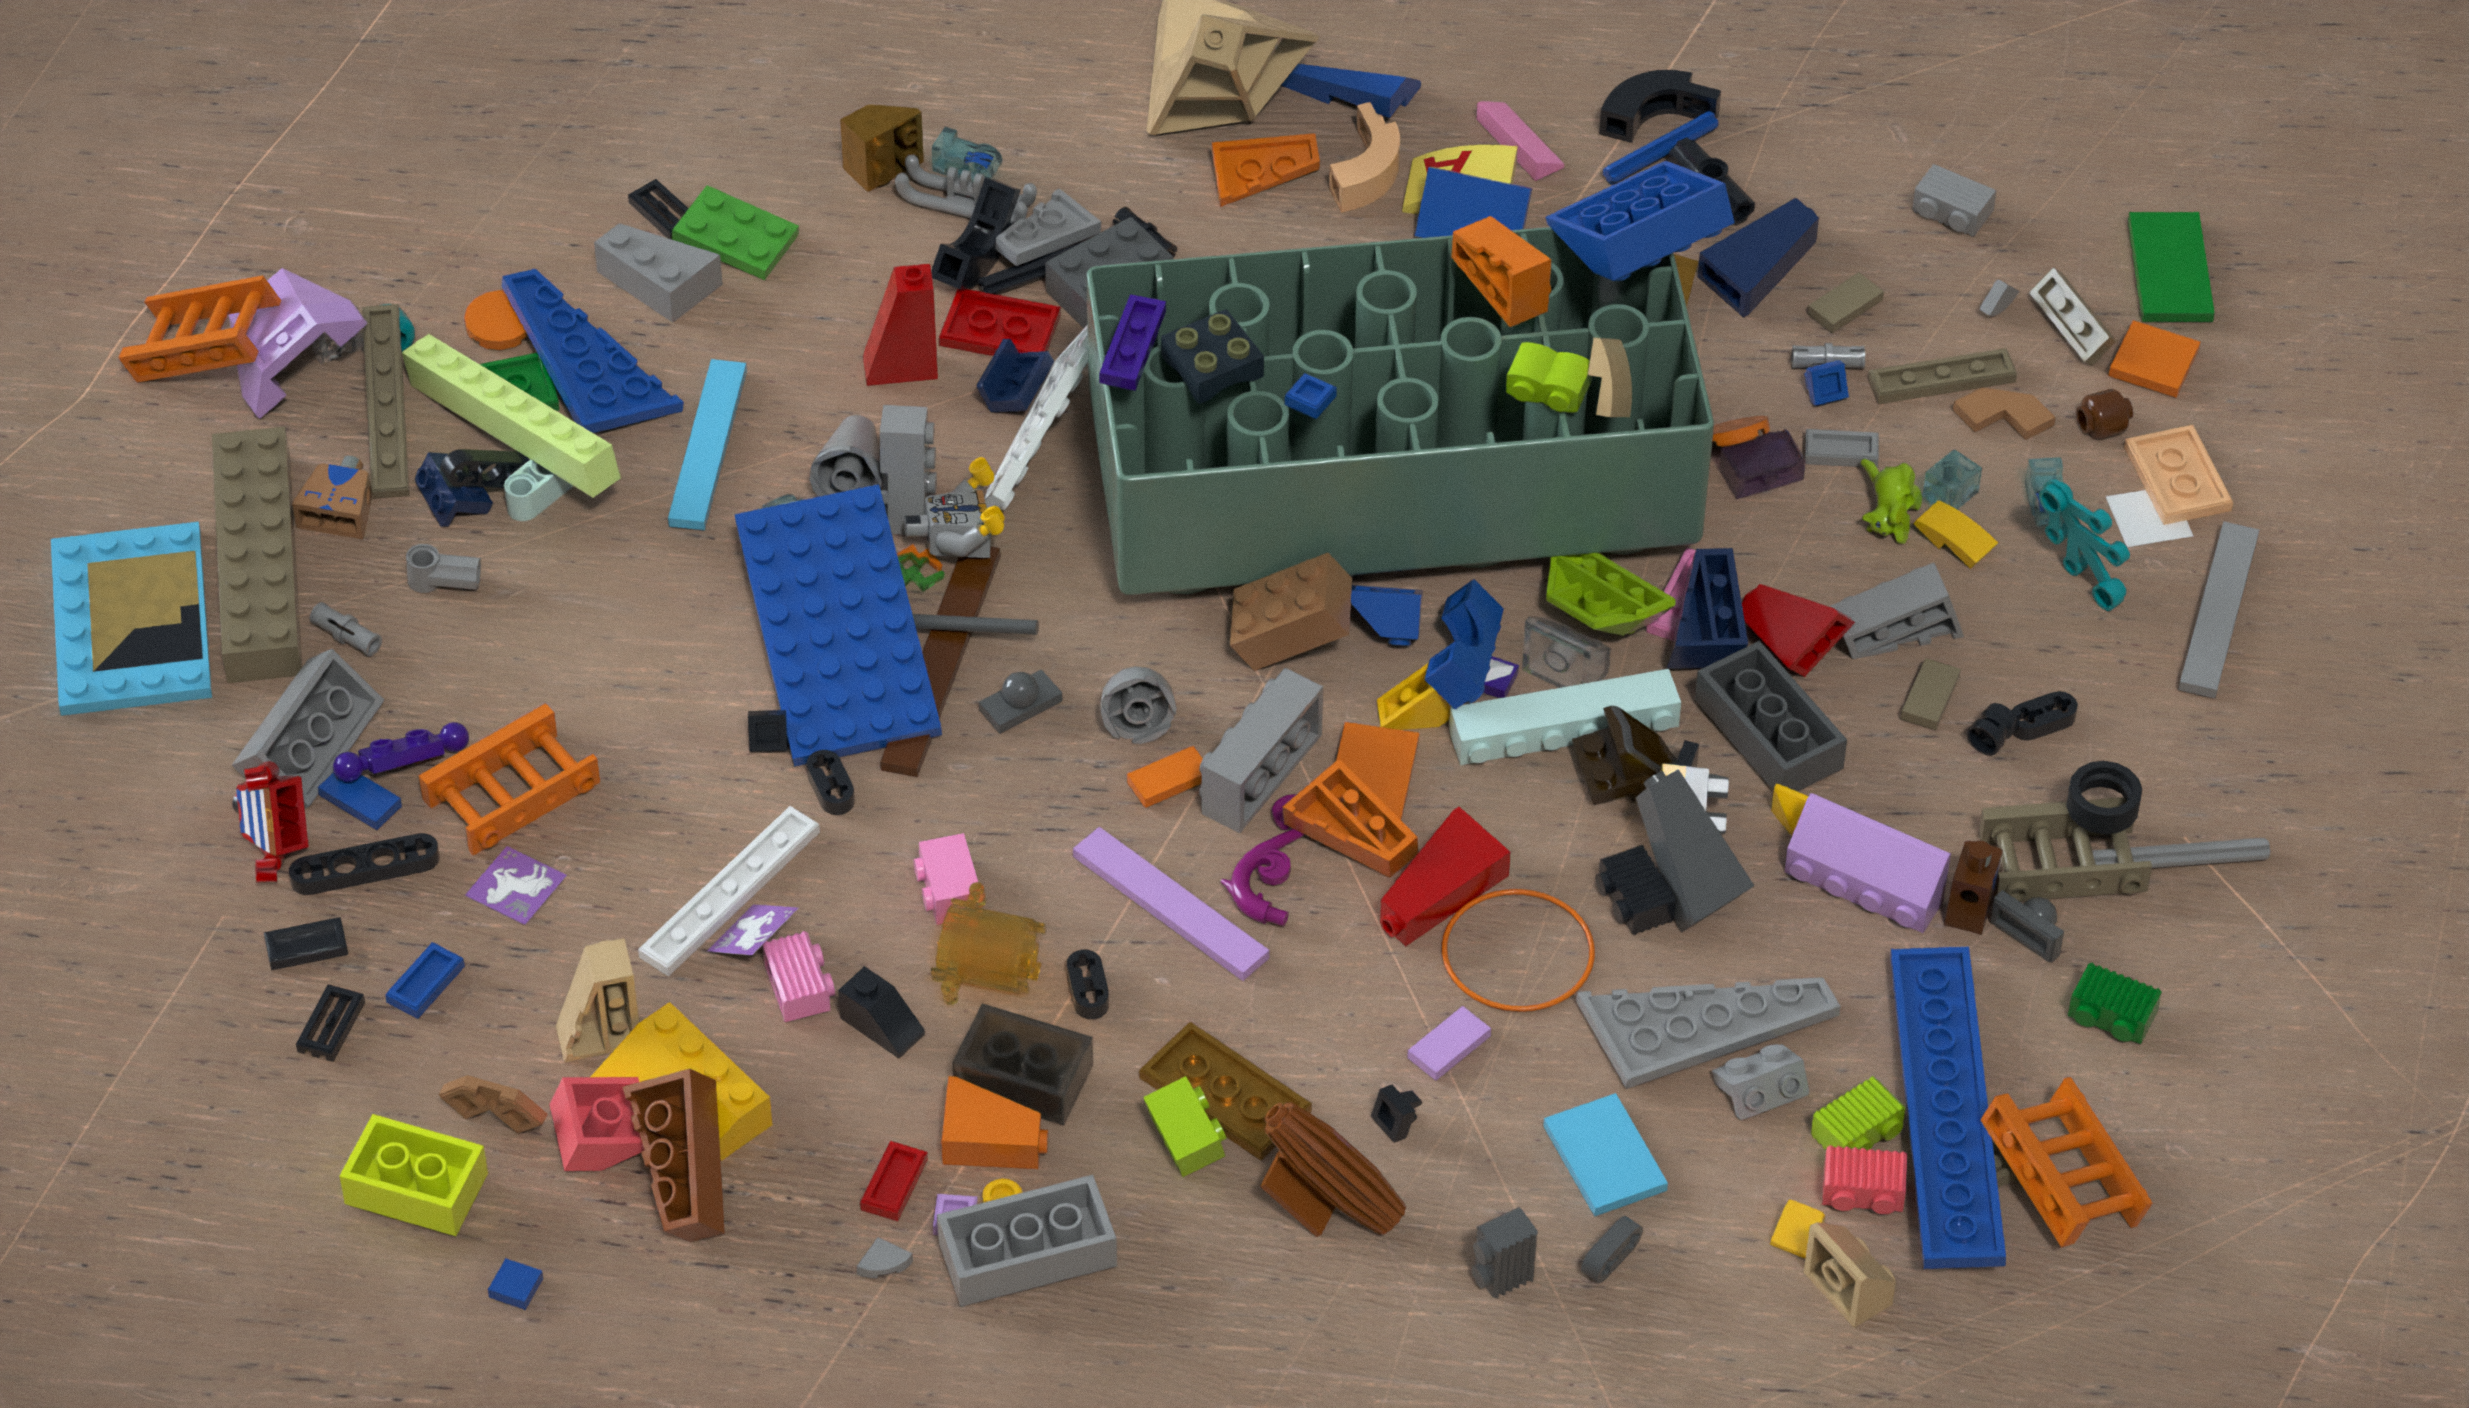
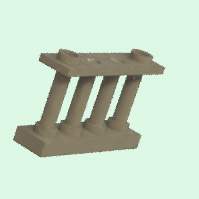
M2124 797L2087 800L2096 806L2105 808L2119 807L2127 802ZM2067 802L1982 808L1979 827L1980 841H1985L1988 844L1997 843L1998 848L2003 850L2002 864L2004 872L1998 873L1995 896L2003 890L2022 902L2033 897L2057 899L2121 893L2133 894L2148 891L2152 870L2151 861L2134 862L2127 833H2132L2134 823L2131 827L2119 833L2099 834L2078 826L2069 815L2066 806ZM2111 835L2118 863L2096 865L2089 836ZM2073 838L2080 866L2058 868L2051 839ZM2035 841L2042 869L2020 871L2013 842Z

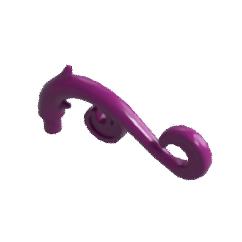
M1297 794L1285 795L1273 804L1271 810L1272 818L1276 826L1281 830H1288L1290 828L1284 824L1282 807ZM1291 829L1256 845L1237 863L1231 880L1221 879V883L1227 888L1239 910L1246 916L1262 924L1271 922L1281 926L1286 925L1289 912L1272 907V902L1264 900L1262 893L1259 892L1256 895L1250 887V877L1252 872L1258 868V876L1264 883L1269 885L1284 883L1290 876L1291 864L1290 858L1279 850L1305 834Z

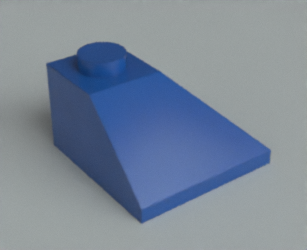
M1352 585L1351 604L1380 637H1389L1388 644L1411 645V639L1419 638L1423 590Z

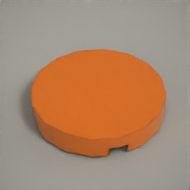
M504 290L486 292L475 298L466 309L464 321L467 335L472 341L474 338V340L479 342L480 346L486 349L503 350L514 348L522 344V339L527 337V333Z
M1751 416L1716 424L1713 429L1712 441H1716L1717 446L1725 447L1756 439L1755 437L1759 436L1758 430L1763 434H1768L1771 429L1768 416Z

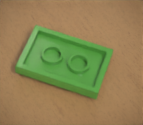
M706 185L672 230V240L719 254L722 262L762 280L768 277L799 235V225Z

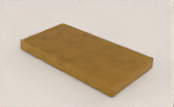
M1191 1021L1139 1069V1078L1156 1090L1185 1076L1193 1089L1200 1086L1210 1108L1204 1110L1209 1120L1217 1118L1226 1138L1260 1161L1276 1147L1264 1131L1267 1126L1264 1120L1265 1116L1274 1105L1278 1103L1285 1105L1287 1102H1293L1307 1112H1312L1311 1102Z

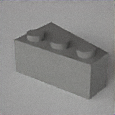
M883 405L880 426V473L883 475V491L881 490L892 534L905 535L904 517L924 515L925 498L929 494H936L937 472L930 471V469H935L936 447H929V444H934L935 424L934 422H928L927 407Z

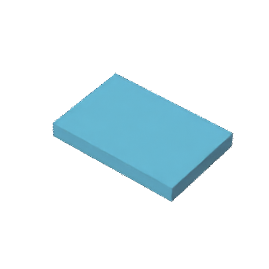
M1616 1093L1544 1118V1129L1594 1217L1667 1191V1180Z

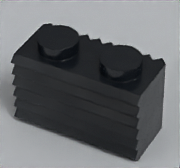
M1639 845L1600 859L1599 873L1595 877L1597 887L1603 896L1609 895L1613 902V912L1617 921L1620 924L1626 923L1633 935H1636L1638 932L1643 933L1646 929L1650 930L1652 927L1657 928L1660 924L1664 925L1666 922L1671 923L1674 920L1675 895H1672L1671 889L1665 883L1661 873L1658 872V868L1655 867L1651 857L1648 856L1644 845Z

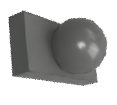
M1042 669L1031 675L1026 672H1015L1004 680L1002 690L979 701V711L1001 734L1062 702V692Z
M2003 890L1994 897L1990 922L2048 962L2052 963L2060 956L2064 931L2055 926L2057 911L2051 901L2042 897H2033L2023 904Z

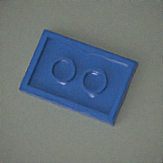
M1430 166L1427 171L1415 236L1421 238L1451 236L1453 231L1489 216H1492L1510 230L1524 229L1533 188Z

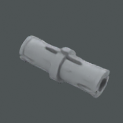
M1824 343V346L1792 345V368H1809L1837 360L1845 363V368L1864 369L1865 346H1833L1832 343Z
M323 602L318 603L311 611L310 622L333 634V638L341 644L348 643L364 652L367 656H373L379 650L382 644V637L360 625L358 619L350 614L343 615ZM337 624H340L343 627L351 630L352 632H354V635L337 626Z

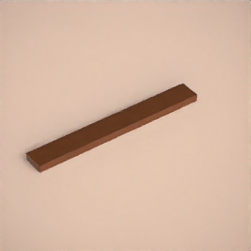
M990 546V558H958L937 615L978 617L1001 557L1000 548ZM931 630L922 653L939 719L972 632ZM930 734L888 742L880 762L881 771L918 777L933 737H930Z

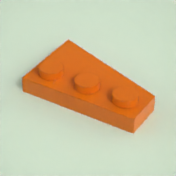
M1315 133L1212 142V157L1220 207L1317 171L1320 167Z

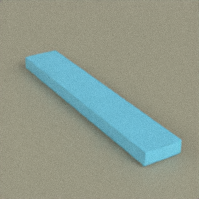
M715 359L710 361L668 516L669 527L705 530L747 373L746 363Z

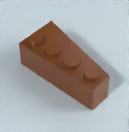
M689 1068L623 1086L625 1098L631 1102L634 1115L631 1116L634 1129L640 1133L644 1151L641 1153L644 1164L650 1168L654 1181L651 1187L664 1231L689 1242L725 1234L716 1080Z

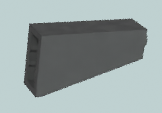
M1677 769L1667 776L1662 770L1643 782L1647 789L1635 798L1661 876L1664 878L1665 883L1668 884L1669 889H1671L1672 895H1675L1674 917L1682 933L1754 887V884L1680 770Z

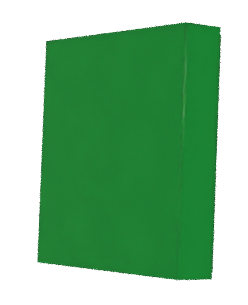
M538 353L480 364L552 409L560 411L554 383Z

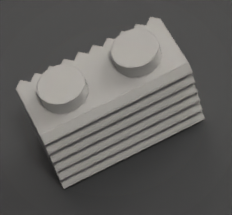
M1933 164L1915 188L1912 209L1915 213L1919 212L1925 218H1932L1933 221L1938 220L1939 223L1944 222L1946 226L1950 225L1955 231L1964 232V234L1969 233L1972 237L1976 235L1994 211L1997 190Z

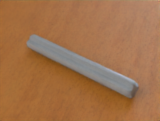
M2265 838L2130 848L2134 862L2151 861L2152 868L2267 860L2270 857V844ZM2115 849L2092 850L2096 865L2118 863Z

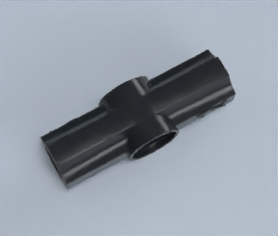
M1688 137L1677 141L1674 148L1669 151V160L1676 165L1725 183L1734 223L1738 225L1746 221L1755 209V202L1729 177L1726 162L1718 158H1711L1694 140H1690Z

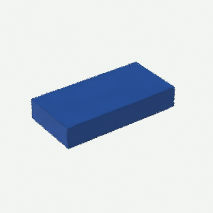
M333 772L318 786L319 796L375 830H378L402 807L400 797L363 775L353 782H343Z
M432 942L385 994L386 1003L419 1019L465 967L464 958Z

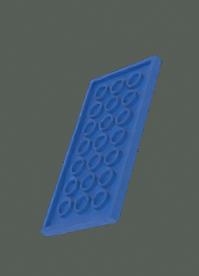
M879 484L734 514L780 710H786L787 738L794 767L807 764L808 757L819 750H830L839 757L884 748L888 742L928 734H930V737L941 736V723Z

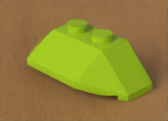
M1599 553L1551 557L1546 601L1594 630L1622 636L1631 634L1637 629L1653 623L1676 605L1675 598Z

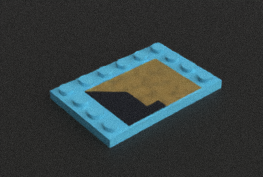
M199 522L51 539L58 702L61 716L212 698L202 542Z

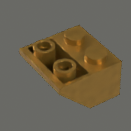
M868 104L840 119L843 169L867 192L888 183L899 173H905L907 171L905 159L908 155L913 154L917 156L919 164L924 162L922 112L918 108Z

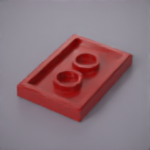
M957 289L939 335V346L994 356L1002 340L1011 339L1019 353L1048 351L1061 317V306L969 289Z

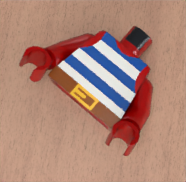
M267 761L258 767L244 769L246 782L237 785V794L232 801L233 809L239 813L240 830L243 838L257 845L265 855L263 859H255L256 883L277 882V870L282 866L287 853L309 847L302 778L300 776H278L280 773L278 765Z

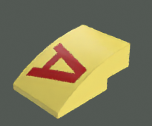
M1458 146L1429 152L1413 158L1402 212L1419 214L1427 171L1430 166L1513 184L1518 146Z

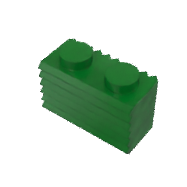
M2092 962L2087 965L2071 996L2068 1016L2074 1018L2082 1026H2095L2111 1032L2120 1041H2134L2142 1044L2157 1015L2162 991L2159 988L2154 989L2152 985L2147 986L2144 982L2139 983L2137 979L2132 980L2130 977H2124L2123 974L2118 975L2115 971L2110 972L2108 968L2103 969L2100 965L2095 966Z

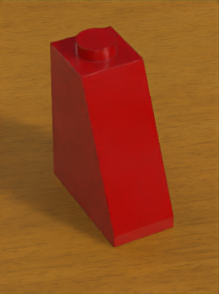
M1759 584L1755 589L1749 591L1742 601L1744 621L1789 669L1804 677L1855 623L1851 617L1835 608L1763 584Z

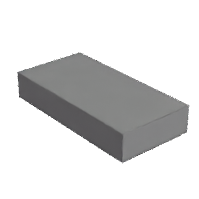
M1806 429L1805 464L1862 467L1861 460L1868 459L1874 462L1878 468L1879 433Z

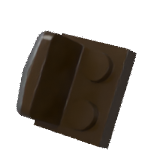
M1611 705L1603 708L1608 728L1572 739L1593 805L1628 794L1632 803L1636 802L1635 797L1647 789L1643 782L1660 772L1662 764L1675 765L1677 762L1673 753L1656 732L1620 707Z

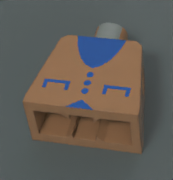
M345 456L340 466L325 463L317 465L292 503L296 528L364 539L372 500V490L369 473L362 470L363 463L360 459L354 456Z

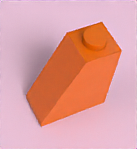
M948 1076L941 1140L943 1165L1039 1169L1040 1153L1047 1154L1049 1131L1041 1129V1113L961 1078Z

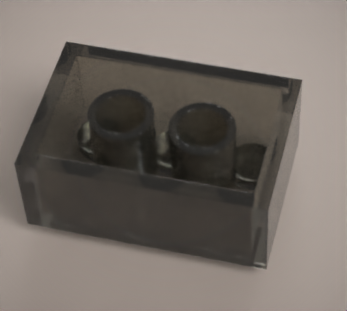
M982 1003L952 1062L953 1077L961 1078L1041 1113L1042 1119L1065 1125L1093 1067V1037Z

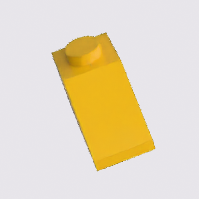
M1429 663L1377 699L1381 727L1398 730L1440 727L1449 720L1450 707L1452 706L1424 680Z

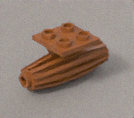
M1287 1102L1285 1105L1278 1103L1268 1111L1264 1119L1267 1125L1264 1131L1279 1151L1260 1187L1316 1237L1322 1235L1335 1208H1338L1379 1235H1384L1386 1232L1391 1231L1400 1222L1406 1209L1403 1200L1379 1169L1333 1127L1293 1102Z

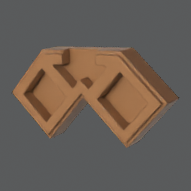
M1982 387L1954 401L1953 411L1974 432L2004 418L2027 440L2055 424V416L2031 394Z
M469 1075L444 1084L438 1094L442 1100L465 1119L490 1110L517 1134L543 1125L548 1115L519 1089Z

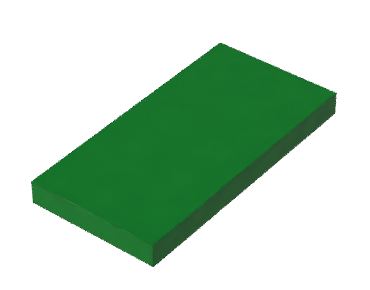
M2129 212L2128 225L2142 322H2213L2215 312L2200 213Z

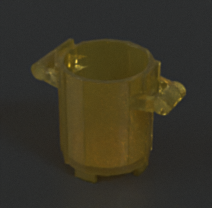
M979 882L972 883L969 887L970 894L967 901L951 899L952 905L947 910L938 941L936 968H931L933 981L942 982V996L947 1005H954L958 1002V993L962 982L1021 994V992L1029 994L1030 990L1027 980L1037 981L1042 963L1037 962L1039 943L1036 942L1037 933L1046 934L1045 923L1036 922L1032 918L983 909L987 902L984 885Z

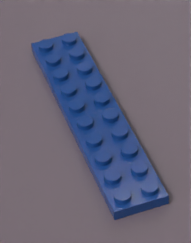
M1969 946L1891 949L1890 962L1924 1269L2003 1267L2006 1265V1250L1992 1137L1980 1120L1988 1108Z

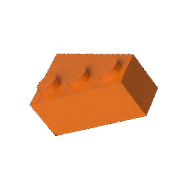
M1492 216L1453 231L1452 259L1509 327L1548 311L1549 294L1551 293V259Z
M1340 758L1282 807L1285 825L1389 878L1418 854V837Z

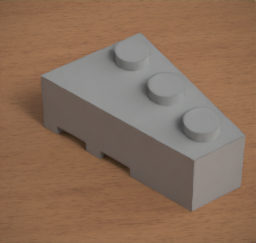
M620 223L594 242L597 272L672 323L723 285L719 254Z
M1935 563L1916 568L1910 573L1888 582H1882L1872 589L1855 596L1846 597L1842 601L1830 606L1851 617L1855 622L1843 635L1852 659L1897 651V644L1918 641L1920 646L1931 644L1932 637L1951 634L1953 639L1964 637L1951 599Z

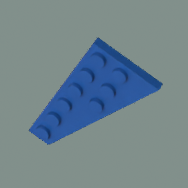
M532 269L502 276L501 286L575 423L595 433L683 412V400L676 394L671 396L662 388V382L654 374L651 376L647 375L637 366L638 360L601 327L596 329L587 321L588 315L580 308L575 310L563 299L564 294L538 270Z

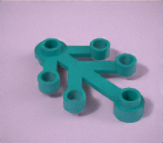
M2056 479L2047 481L2043 485V490L2039 492L2040 503L2049 513V522L2045 527L2046 536L2054 544H2060L2067 539L2066 557L2063 558L2064 568L2070 575L2077 576L2086 570L2089 564L2099 582L2092 590L2094 600L2102 609L2106 611L2113 610L2124 601V596L2127 593L2126 587L2118 578H2111L2097 552L2106 557L2113 566L2118 567L2130 558L2127 546L2121 541L2109 544L2098 536L2112 527V519L2105 510L2097 509L2095 512H2092L2073 499V492L2067 484ZM2078 518H2079L2080 520H2082L2083 522H2085L2086 524H2088V526H2089V528H2090L2091 530H2089L2088 528H2086L2085 526H2083V525L2079 522Z

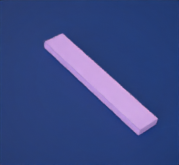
M1098 827L1073 848V857L1242 981L1269 959V950L1101 827Z

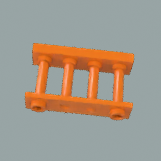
M263 275L148 296L144 303L156 317V321L145 344L122 348L118 358L137 383L255 362L259 351L246 335L257 309L279 306L281 299ZM239 313L233 328L221 330L229 314ZM210 318L204 333L192 335L198 320ZM181 323L175 338L163 340L169 325Z
M545 703L420 774L419 781L422 800L430 808L444 801H447L468 824L465 827L469 852L474 856L486 848L493 847L508 835L579 794L590 791L595 785L599 784L598 759L592 754L577 762L555 739L557 737L555 713ZM538 747H543L564 771L545 780L527 761L524 755ZM507 765H511L532 788L515 799L492 775ZM475 783H479L500 806L484 817L460 793Z
M2071 1077L2064 1078L2049 1102L2025 1109H2018L2008 1093L1995 1096L1980 1119L2061 1248L2074 1244L2091 1219L2112 1213L2121 1212L2130 1228L2137 1227L2153 1204L2146 1190L2130 1169L2086 1101L2084 1094L2080 1092ZM2059 1116L2070 1134L2039 1141L2028 1125ZM2079 1148L2090 1164L2089 1166L2060 1173L2049 1156ZM2100 1180L2110 1195L2109 1198L2080 1205L2069 1189L2073 1186Z

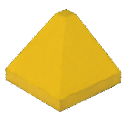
M1776 783L1773 791L1771 812L1792 836L1809 796Z

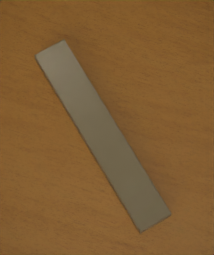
M399 305L362 307V314L368 323L363 327L372 497L373 499L410 496Z

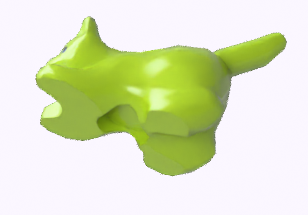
M1862 459L1861 465L1874 483L1878 503L1875 510L1862 516V519L1870 524L1866 530L1868 532L1874 531L1884 536L1894 533L1897 543L1905 544L1910 530V515L1907 514V511L1910 509L1919 510L1922 504L1921 491L1914 484L1915 473L1913 468L1907 463H1901L1895 467L1886 466L1879 472L1874 462Z

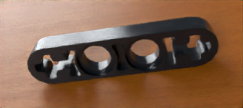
M418 833L304 856L291 863L289 867L290 883L293 890L298 894L313 895L426 872L437 866L440 860L438 843L433 836L426 833ZM425 850L426 854L418 855L417 851ZM400 853H405V860H401ZM381 855H389L394 858L390 864L384 866L376 865L373 862ZM342 863H352L356 866L349 873H339L335 870ZM328 868L329 875L324 876L323 869ZM310 873L311 878L304 879L303 874Z

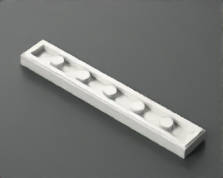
M789 806L638 949L639 958L669 977L820 833L819 824Z

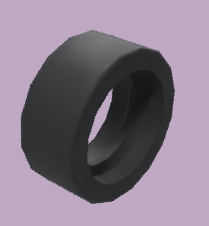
M2110 761L2090 762L2079 767L2072 775L2066 806L2070 817L2078 826L2093 833H2119L2131 827L2138 818L2143 789L2139 778L2129 768ZM2096 787L2110 788L2121 793L2127 802L2119 807H2099L2088 802L2082 796V792Z

